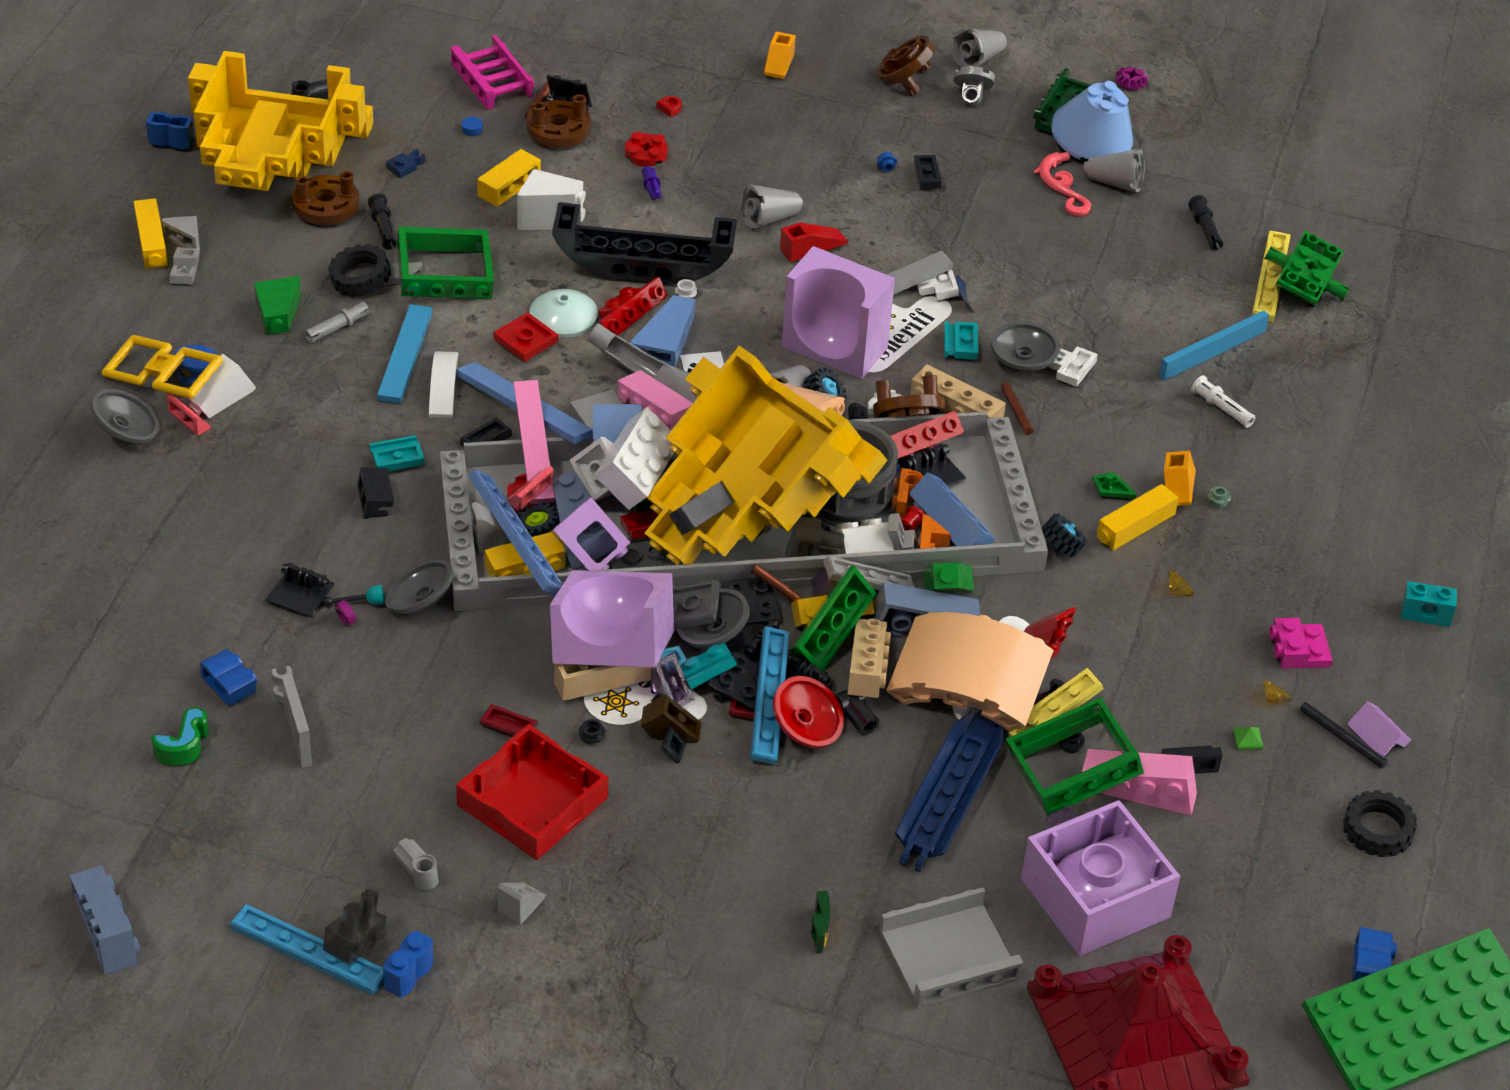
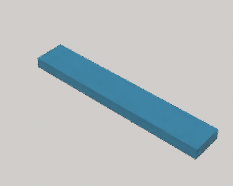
M409 305L377 394L378 401L401 404L432 316V307Z
M1261 311L1163 358L1159 376L1165 381L1266 332L1269 314Z
M765 626L762 633L749 759L775 765L778 757L780 726L773 712V696L776 689L785 681L790 632Z
M247 904L230 922L231 930L372 996L384 982L383 967Z

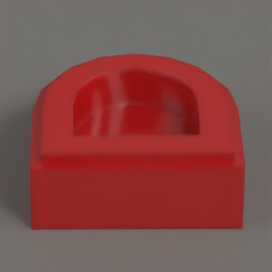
M667 96L657 101L656 108L673 117L681 111L682 101L678 97Z

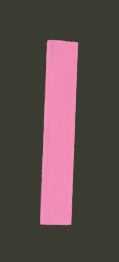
M538 380L514 382L527 482L539 471L550 466ZM553 481L530 504H539V502L554 503Z

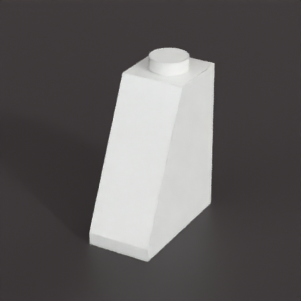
M224 354L221 355L223 358L222 364L193 399L187 398L190 402L188 407L197 415L203 413L208 418H211L256 389L239 365Z

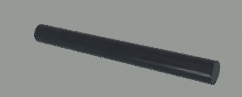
M1307 702L1302 704L1300 710L1379 767L1384 768L1388 760Z

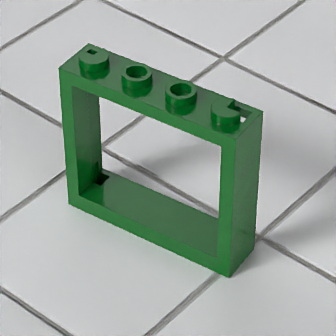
M398 227L397 254L401 296L492 299L494 278L488 230ZM407 250L482 253L485 277L409 275Z
M1101 697L1006 739L1011 758L1047 816L1144 774L1140 755ZM1102 723L1122 755L1043 789L1023 757Z

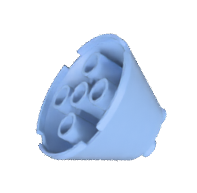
M1112 81L1095 83L1089 86L1055 112L1051 125L1055 140L1066 152L1077 159L1081 157L1089 159L1090 157L1131 150L1133 146V133L1128 107L1129 99Z

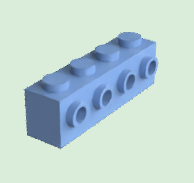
M927 472L909 493L915 500L913 504L922 509L923 512H926L933 520L947 530L951 535L950 542H954L956 546L991 544L996 539L937 476Z

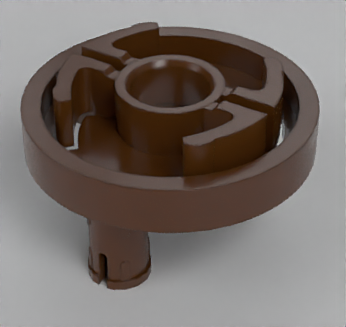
M916 36L896 49L893 47L882 59L877 75L885 85L901 83L910 96L915 95L919 92L920 86H918L911 75L918 70L920 73H923V70L926 71L930 68L931 64L928 60L934 52V45L927 36Z
M575 95L572 98L573 102L552 100L532 103V109L527 115V132L529 136L539 144L555 148L570 147L584 141L591 131V117L586 110L585 96Z
M343 171L339 176L297 177L295 179L296 187L292 193L295 213L301 219L318 225L337 224L351 218L359 208V191L354 184L353 173L351 171Z
M937 375L922 377L924 394L891 397L890 380L876 381L877 402L873 404L874 418L942 414L945 411L944 398L938 395Z

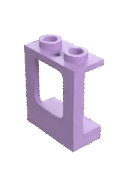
M591 497L550 531L565 544L587 571L607 570L610 567L607 563L614 557L616 560L621 558L628 551L626 546L630 544V541ZM594 521L599 522L617 543V548L600 563L594 562L576 540L577 536Z

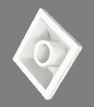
M600 437L570 459L575 472L595 502L612 494L594 476L614 444L605 437Z

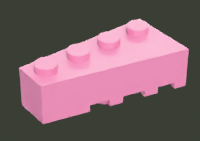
M641 370L617 380L619 387L618 397L622 403L642 404V410L648 407L670 430L674 428L693 404Z
M1088 749L1082 772L1122 755L1120 751ZM1138 753L1144 774L1100 793L1192 816L1197 795L1192 756Z

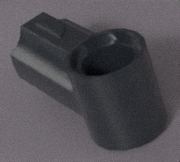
M327 79L311 83L304 80L295 81L292 83V95L327 99Z
M848 689L834 694L841 705L843 716H847L860 734L868 735L879 726V719L866 704L865 696L849 695Z

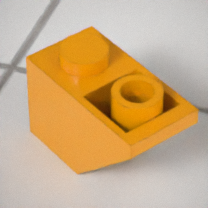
M775 32L770 43L764 75L773 78H785L794 57L796 35Z
M1190 451L1166 452L1164 465L1165 487L1179 497L1177 506L1191 505L1196 469Z

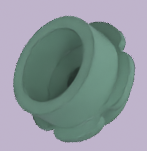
M1224 487L1211 488L1207 494L1209 504L1215 508H1224L1231 500L1229 491Z

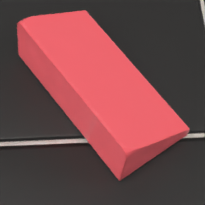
M167 393L168 412L196 435H200L211 428L207 422L174 395Z
M549 466L533 476L507 499L509 504L518 511L522 510L552 484L553 467Z

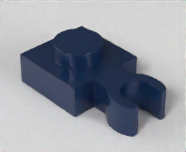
M419 149L413 150L409 155L401 153L386 161V168L397 177L402 178L416 171L417 165L425 163V154L419 156Z

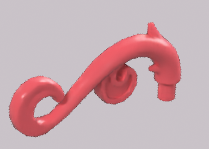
M1055 152L1047 155L1040 162L1038 168L1033 171L1034 174L1039 173L1043 182L1052 190L1070 197L1065 203V210L1069 215L1076 217L1087 215L1091 209L1089 200L1069 189L1073 184L1072 174L1067 171H1059L1055 174L1054 178L1050 174L1051 167L1056 168V165L1070 159L1069 153ZM1075 200L1081 202L1083 206L1077 207L1074 206L1073 203Z

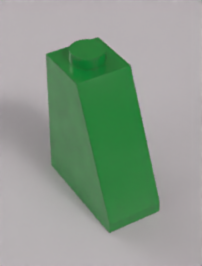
M300 276L255 282V301L265 334L289 332L301 299Z
M958 562L932 564L923 569L924 589L942 593L973 592L972 566Z

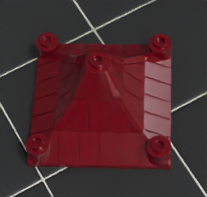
M1172 935L1165 940L1163 952L1130 959L1129 961L1108 964L1107 966L1095 967L1086 971L1069 973L1064 976L1053 965H1042L1036 969L1034 979L1027 983V990L1073 1090H1233L1248 1086L1250 1080L1246 1073L1249 1061L1248 1054L1238 1046H1231L1189 963L1192 945L1187 938L1180 935Z

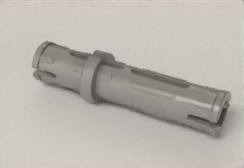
M361 301L349 309L344 308L340 310L339 314L304 330V335L309 334L305 336L306 340L312 344L314 341L344 326L349 327L353 325L354 321L369 315V310L365 311V309H368V306L365 302Z

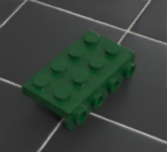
M1064 68L1062 73H1058L1055 84L1050 85L1047 96H1043L1040 107L1035 108L1033 119H1035L1034 128L1052 133L1051 125L1055 112L1091 86V84L1068 78L1069 69Z

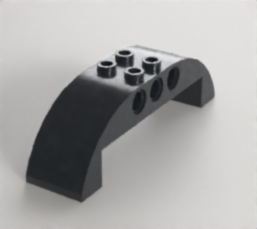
M558 202L552 235L561 250L572 261L591 272L610 278L650 282L654 278L659 277L662 283L674 284L683 279L694 281L708 276L729 259L733 253L737 219L715 217L712 238L581 226V204Z

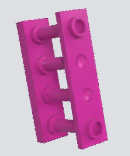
M497 35L492 36V47L467 54L463 52L458 45L451 47V65L486 110L494 108L496 96L522 89L528 98L532 97V88H534L532 76L526 73L506 48L505 43L501 42ZM495 55L497 58L496 60L478 65L471 62ZM502 66L506 69V71L488 76L481 75V72ZM509 78L515 80L513 83L495 88L489 85Z

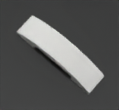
M435 351L429 418H453L458 352Z

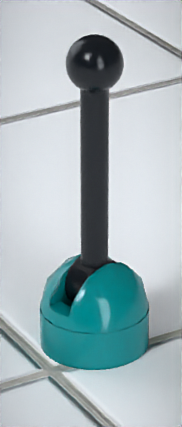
M372 586L363 595L339 598L327 596L323 599V604L328 607L332 603H339L342 600L348 602L367 599L372 605H384L383 586Z

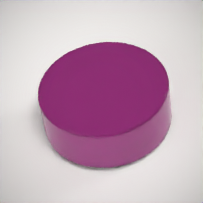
M342 600L335 604L336 613L345 626H350L357 621L354 611L347 601Z

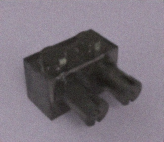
M800 516L793 525L785 550V558L838 554V550L819 547L821 545L842 549L844 533L825 531L821 528V520Z
M367 889L361 893L359 903L349 902L347 906L343 907V915L325 928L324 951L350 965L359 957H363L373 946L380 944L384 940L387 916L377 911L379 898L377 891Z

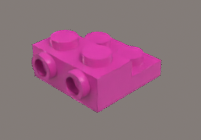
M1275 618L1274 624L1270 625L1269 635L1270 639L1274 640V654L1276 659L1279 658L1281 669L1331 667L1333 660L1322 624H1301L1300 618Z

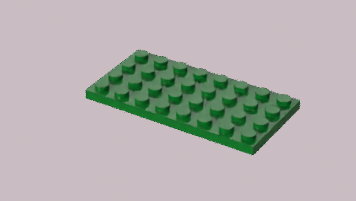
M1487 928L1307 999L1302 1003V1007L1350 1090H1394L1510 1042V960L1491 929Z

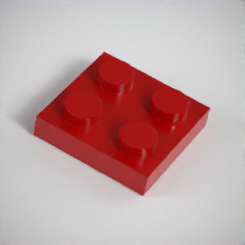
M527 312L493 332V339L525 362L559 342V335Z

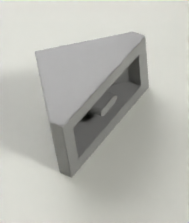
M196 216L172 217L161 220L163 237L166 240L182 248L200 249Z
M474 502L471 503L473 538L478 555H482L485 553L484 550L491 548L505 532L490 509Z
M524 882L500 883L498 886V913L521 925L539 906L546 895Z

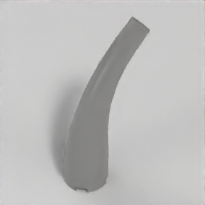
M599 323L592 330L587 341L632 373L641 370L692 403L698 398L689 391L691 386L685 380L690 373L655 358L615 335Z

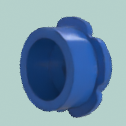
M884 152L877 158L878 169L885 172L892 171L895 168V164H897V158L890 152Z

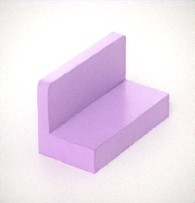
M1368 701L1348 722V726L1369 747L1383 757L1396 743L1405 747L1411 741L1378 706Z

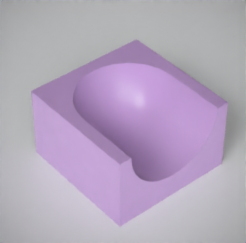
M813 246L786 277L781 347L863 379L888 348L895 278Z
M572 570L550 604L553 664L656 667L674 632L672 573Z
M1118 800L1028 837L1021 880L1076 953L1082 956L1170 918L1180 875L1121 801Z

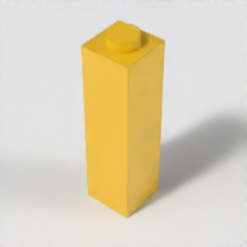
M156 198L134 201L145 269L168 266Z
M1161 484L1101 518L1096 537L1114 551L1174 516L1179 497Z

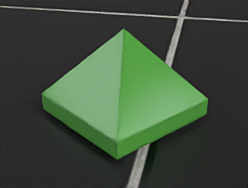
M1259 727L1233 728L1237 750L1263 749Z

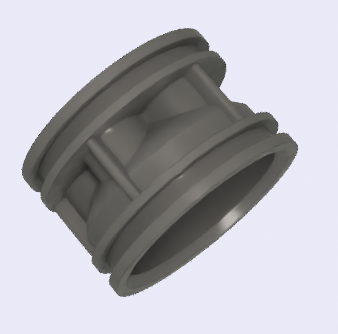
M848 420L860 437L880 450L888 461L870 483L861 479L856 481L844 498L837 493L832 495L816 515L825 523L837 526V524L858 522L859 526L861 525V520L882 519L892 506L894 494L893 477L897 469L898 449L889 434L870 423Z

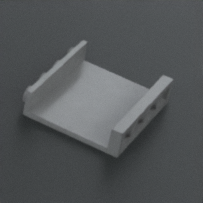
M983 887L975 890H966L963 893L949 897L943 896L934 901L917 903L912 907L891 910L886 914H882L880 933L917 1008L1021 979L1023 961L1019 954L1009 955L983 905L985 889Z

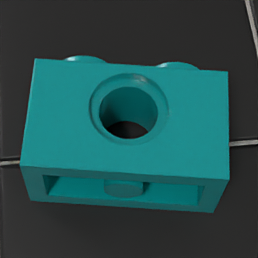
M1407 581L1401 601L1400 619L1450 627L1457 605V589Z

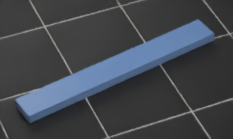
M476 362L456 369L457 377L517 411L513 383ZM541 400L545 428L574 445L593 437V429Z
M472 469L468 477L543 592L556 596L563 584L492 476Z

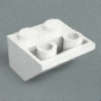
M881 518L861 520V525L859 526L858 522L837 524V529L830 530L838 554L894 551L893 543L887 532L888 522H882Z

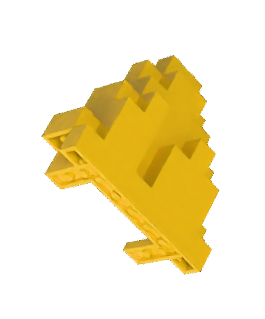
M223 51L216 66L195 63L188 76L191 113H194L197 147H200L202 165L214 166L216 184L263 191L269 190L275 175L297 178L299 176H307L311 164L333 167L345 137L367 138L372 128L373 106L365 105L364 86L351 84L350 68L329 65L326 70L328 100L248 89L244 53Z
M738 346L721 369L705 357H702L685 379L691 386L689 391L698 398L666 436V439L671 444L670 449L678 457L655 484L648 497H646L652 503L650 508L658 514V517L646 530L645 534L651 539L649 544L658 552L665 550L668 553L666 557L676 565H679L680 562L682 564H692L702 550H708L713 555L718 552L725 557L739 539L746 538L752 543L765 525L768 526L770 524L777 530L782 527L789 532L801 515L809 513L815 517L835 493L844 498L856 481L863 479L870 483L888 460L880 450L863 440L846 418L830 407L825 412L821 411L774 379L757 357ZM723 481L735 502L682 536L669 517V514L715 484Z

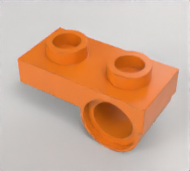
M901 468L900 478L895 477L894 492H898V494H893L891 508L896 509V514L899 513L900 517L906 514L907 502H915L909 493L923 478L922 474L918 471Z

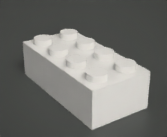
M648 407L628 420L594 475L628 510L648 497L674 453L670 449L671 444L666 439L671 430Z

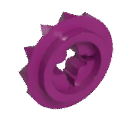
M1130 66L1127 68L1121 67L1119 71H1116L1115 80L1124 88L1132 90L1141 89L1148 84V74L1144 73V69H1137V66L1134 68Z

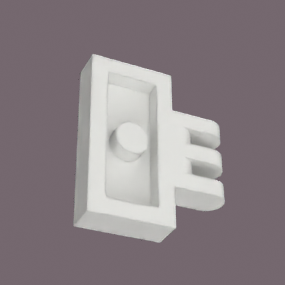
M952 269L917 284L919 294L922 296L935 293L937 300L959 296L958 286Z
M1076 347L1072 353L1060 349L1058 358L1048 367L1057 371L1056 379L1077 387L1097 362L1098 354L1080 347Z

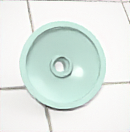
M571 289L548 291L537 297L530 306V314L556 332L560 338L582 335L592 329L598 319V309L595 302L587 295Z

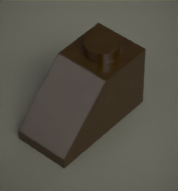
M665 694L643 707L641 727L656 739L662 741L664 740L667 728L671 727L685 743H697L700 737L701 721Z

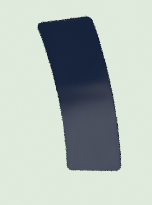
M956 275L960 294L971 307L966 294V284Z

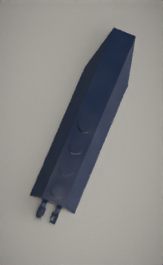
M974 708L953 724L898 825L895 835L905 847L899 864L905 866L909 861L911 852L915 851L920 854L915 862V870L921 872L927 857L942 856L949 847L1002 746L1004 727L982 716V710Z

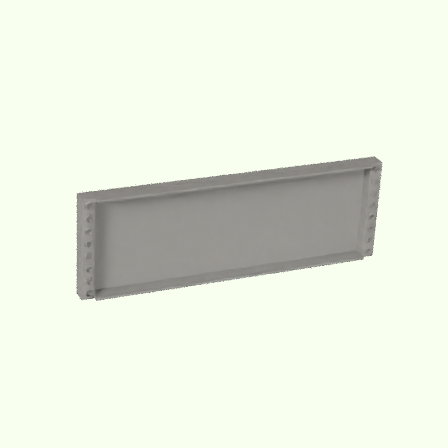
M987 412L957 413L964 433L940 443L948 445L950 452L947 453V457L966 477L965 480L948 487L996 538L991 544L956 546L954 542H950L949 547L897 550L893 545L894 551L838 554L830 531L827 534L820 528L826 535V537L820 539L800 520H797L789 532L782 527L778 530L772 527L768 533H763L757 539L755 538L752 543L746 538L739 539L725 557L718 552L713 555L708 550H702L692 564L623 569L608 568L607 570L593 571L672 573L673 588L718 580L720 588H722L721 582L757 577L750 572L753 566L757 564L789 588L794 589L834 586L837 581L829 579L823 563L827 556L911 575L912 580H923V569L932 564L958 562L972 566L973 576L1045 572L1048 549L1009 417L987 418ZM945 414L855 420L875 425L891 436ZM562 437L546 438L550 466L553 467V479L574 470L570 459L591 445L593 437L575 445ZM521 440L464 443V450L441 451L440 472L449 563L454 570L451 583L454 611L550 605L555 596L543 592L533 575L489 577L485 569V553L478 555L474 544L471 503L477 502L486 508L488 506L468 475L472 469L492 476L507 499L509 483L512 484L515 482V477L526 473ZM902 459L897 460L899 465L903 463ZM899 466V472L896 473V476H895V477H897V478H900V476H901V467H900V466ZM615 496L596 501L597 505L624 536L630 538L631 535H628L620 525V516L626 515L632 510H628ZM555 500L553 505L556 507V510H558L557 503ZM907 502L906 510L908 507L915 505ZM890 508L889 512L881 519L882 522H888L889 514H896V509ZM825 523L830 526V530L837 529V526ZM918 526L915 529V534L920 546L921 526ZM504 534L491 548L509 544L511 541ZM567 554L566 568L555 571L562 584H564L572 571ZM605 556L594 560V562L600 563L605 559ZM584 566L575 569L580 571H587Z

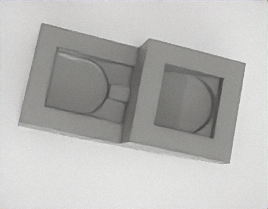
M177 247L173 256V268L169 275L170 284L193 285L200 255L199 248Z
M899 513L889 514L887 532L897 550L919 549L920 546L915 531H904Z

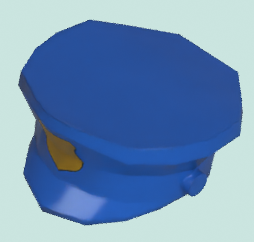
M189 345L178 348L174 356L182 347L216 354L214 349L202 345ZM186 357L177 367L178 381L183 385L191 386L209 363Z

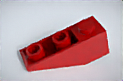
M802 222L781 228L780 250L790 262L803 258L813 246L827 251L848 244V240L837 228Z
M1071 607L1045 616L1027 626L1024 632L1042 639L1048 647L1053 649L1050 658L1053 659L1061 651L1060 646L1067 637L1066 632L1073 623L1072 619L1077 609Z

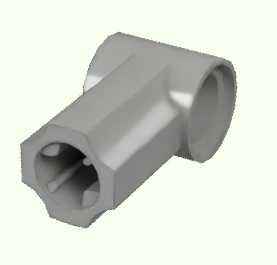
M405 838L398 842V845L393 850L394 857L414 878L416 888L423 891L434 889L439 883L436 859L432 855L426 854L413 839Z

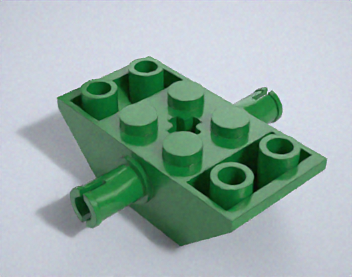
M1304 231L1292 255L1289 254L1288 256L1271 246L1264 258L1282 267V273L1275 287L1313 307L1318 302L1322 292L1327 291L1344 300L1350 287L1333 280V276H1331L1344 251L1307 231Z

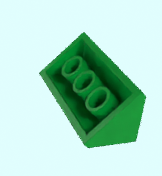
M851 565L843 572L788 651L790 654L795 653L797 657L803 659L802 662L807 660L809 665L814 664L822 671H824L877 594L856 566Z

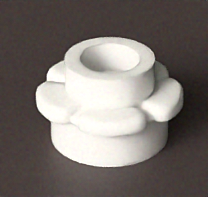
M689 279L679 281L675 288V293L680 297L693 298L697 294L695 283Z

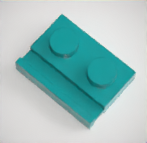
M945 321L944 358L951 355L957 359L977 360L978 323L955 321V324H948V321Z
M416 435L369 443L370 453L376 468H387L388 472L425 465V458Z
M723 643L710 647L707 652L697 657L687 659L679 667L690 688L693 689L737 666L726 644Z

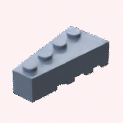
M575 470L553 479L561 523L591 496ZM597 521L591 523L576 538L579 545L593 561L613 552L617 548L614 539ZM564 544L572 570L583 566Z
M883 582L873 603L874 614L868 616V620L877 619L887 622L886 632H891V638H902V634H909L915 617L928 614L929 612H954L976 616L981 614L979 599Z
M100 865L69 875L73 896L104 975L137 965L136 953L140 952V947L136 936H133L129 918L123 911L119 894L116 895L114 892L115 885L111 874L106 875L103 866Z

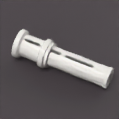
M1200 376L1193 383L1191 388L1193 394H1199L1206 399L1207 404L1216 405L1244 425V427H1250L1255 421L1256 417L1254 414H1251L1223 394L1222 388L1207 381L1206 376Z

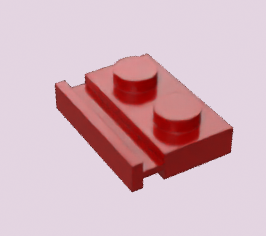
M652 509L631 511L626 515L620 516V525L628 535H631L632 540L648 537L645 532L658 517V514Z

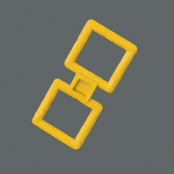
M131 335L104 367L101 374L103 377L137 386H142L151 375L156 376L157 378L152 383L154 390L193 399L222 364L223 358L220 355L182 347L174 356L169 354L172 350V346L169 343ZM135 345L159 350L138 376L115 370ZM186 357L209 363L189 389L165 383Z

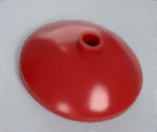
M795 676L782 682L776 689L773 696V712L781 729L792 740L806 747L823 748L832 744L840 736L844 726L843 711L836 696L824 684L810 677Z

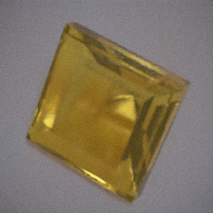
M1171 569L1169 571V594L1193 596L1194 590L1184 577L1174 569Z
M1264 680L1263 686L1268 705L1290 701L1292 697L1289 693L1270 681Z

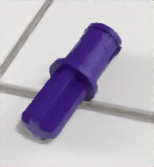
M645 166L642 169L644 188L648 190L651 200L660 199L662 196L660 179L656 176L654 167L650 169V166Z

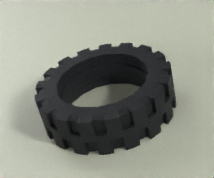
M357 244L355 247L345 248V251L338 252L336 257L331 259V265L328 266L335 290H339L342 295L348 294L350 297L374 293L377 288L381 289L384 283L389 281V275H391L390 264L383 249L380 250V247L376 245L373 247L371 244H365V246ZM361 263L376 265L371 272L360 277H347L343 275L354 265Z
M1374 790L1371 793L1364 791L1362 795L1359 796L1357 794L1353 797L1352 802L1348 803L1343 819V831L1347 833L1348 841L1350 843L1353 842L1358 850H1365L1366 854L1372 856L1373 854H1378L1379 857H1386V855L1396 856L1400 851L1402 853L1406 851L1408 845L1410 846L1417 828L1416 814L1412 813L1413 808L1409 804L1406 805L1404 803L1405 800L1401 797H1394L1393 793H1381V790ZM1366 812L1385 813L1399 824L1401 831L1394 835L1384 836L1375 834L1361 824L1359 816Z

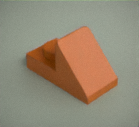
M923 514L919 549L949 547L950 533L929 515Z

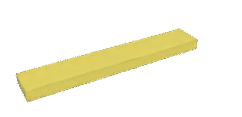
M1269 231L1264 258L1271 246L1287 255L1291 235ZM1263 258L1252 316L1265 311L1269 314L1268 321L1274 322L1280 289L1275 287V284L1282 273V267Z

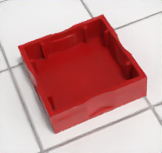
M528 724L507 741L493 757L482 762L456 784L457 806L532 858L538 860L608 798L609 777L581 758L566 752L557 742Z

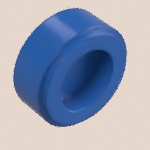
M477 117L463 119L461 122L462 132L469 136L480 134L483 131L482 120Z

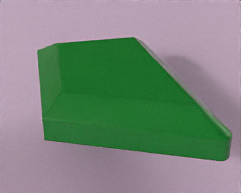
M1107 472L1103 475L1092 477V481L1100 496L1136 498L1137 493L1116 473Z

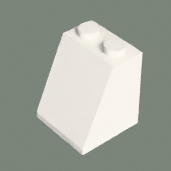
M533 169L517 194V229L552 230L558 202L581 204L580 221H583L585 217L583 202L586 192L583 191V181Z

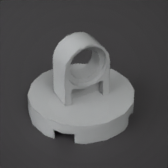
M963 66L960 71L954 70L953 82L963 87L962 97L968 106L978 105L981 102L983 90L994 86L995 74L990 70L989 74L983 72L982 67ZM970 91L978 93L974 100H968L966 96Z

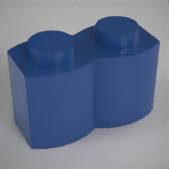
M151 112L146 120L149 143L159 147L169 145L179 150L191 148L195 140L193 119L191 117L170 115L165 112Z
M228 649L200 662L202 678L228 706L256 693L257 678L255 673L251 669L244 667L240 657Z
M1359 927L1354 945L1352 982L1393 966L1391 959L1395 958L1397 943L1393 942V933Z
M417 930L404 938L400 949L393 952L384 962L385 990L400 998L413 990L417 979L424 976L433 965L432 938Z

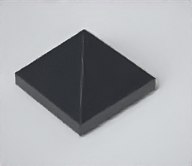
M668 727L660 750L675 763H680L686 743L671 727Z

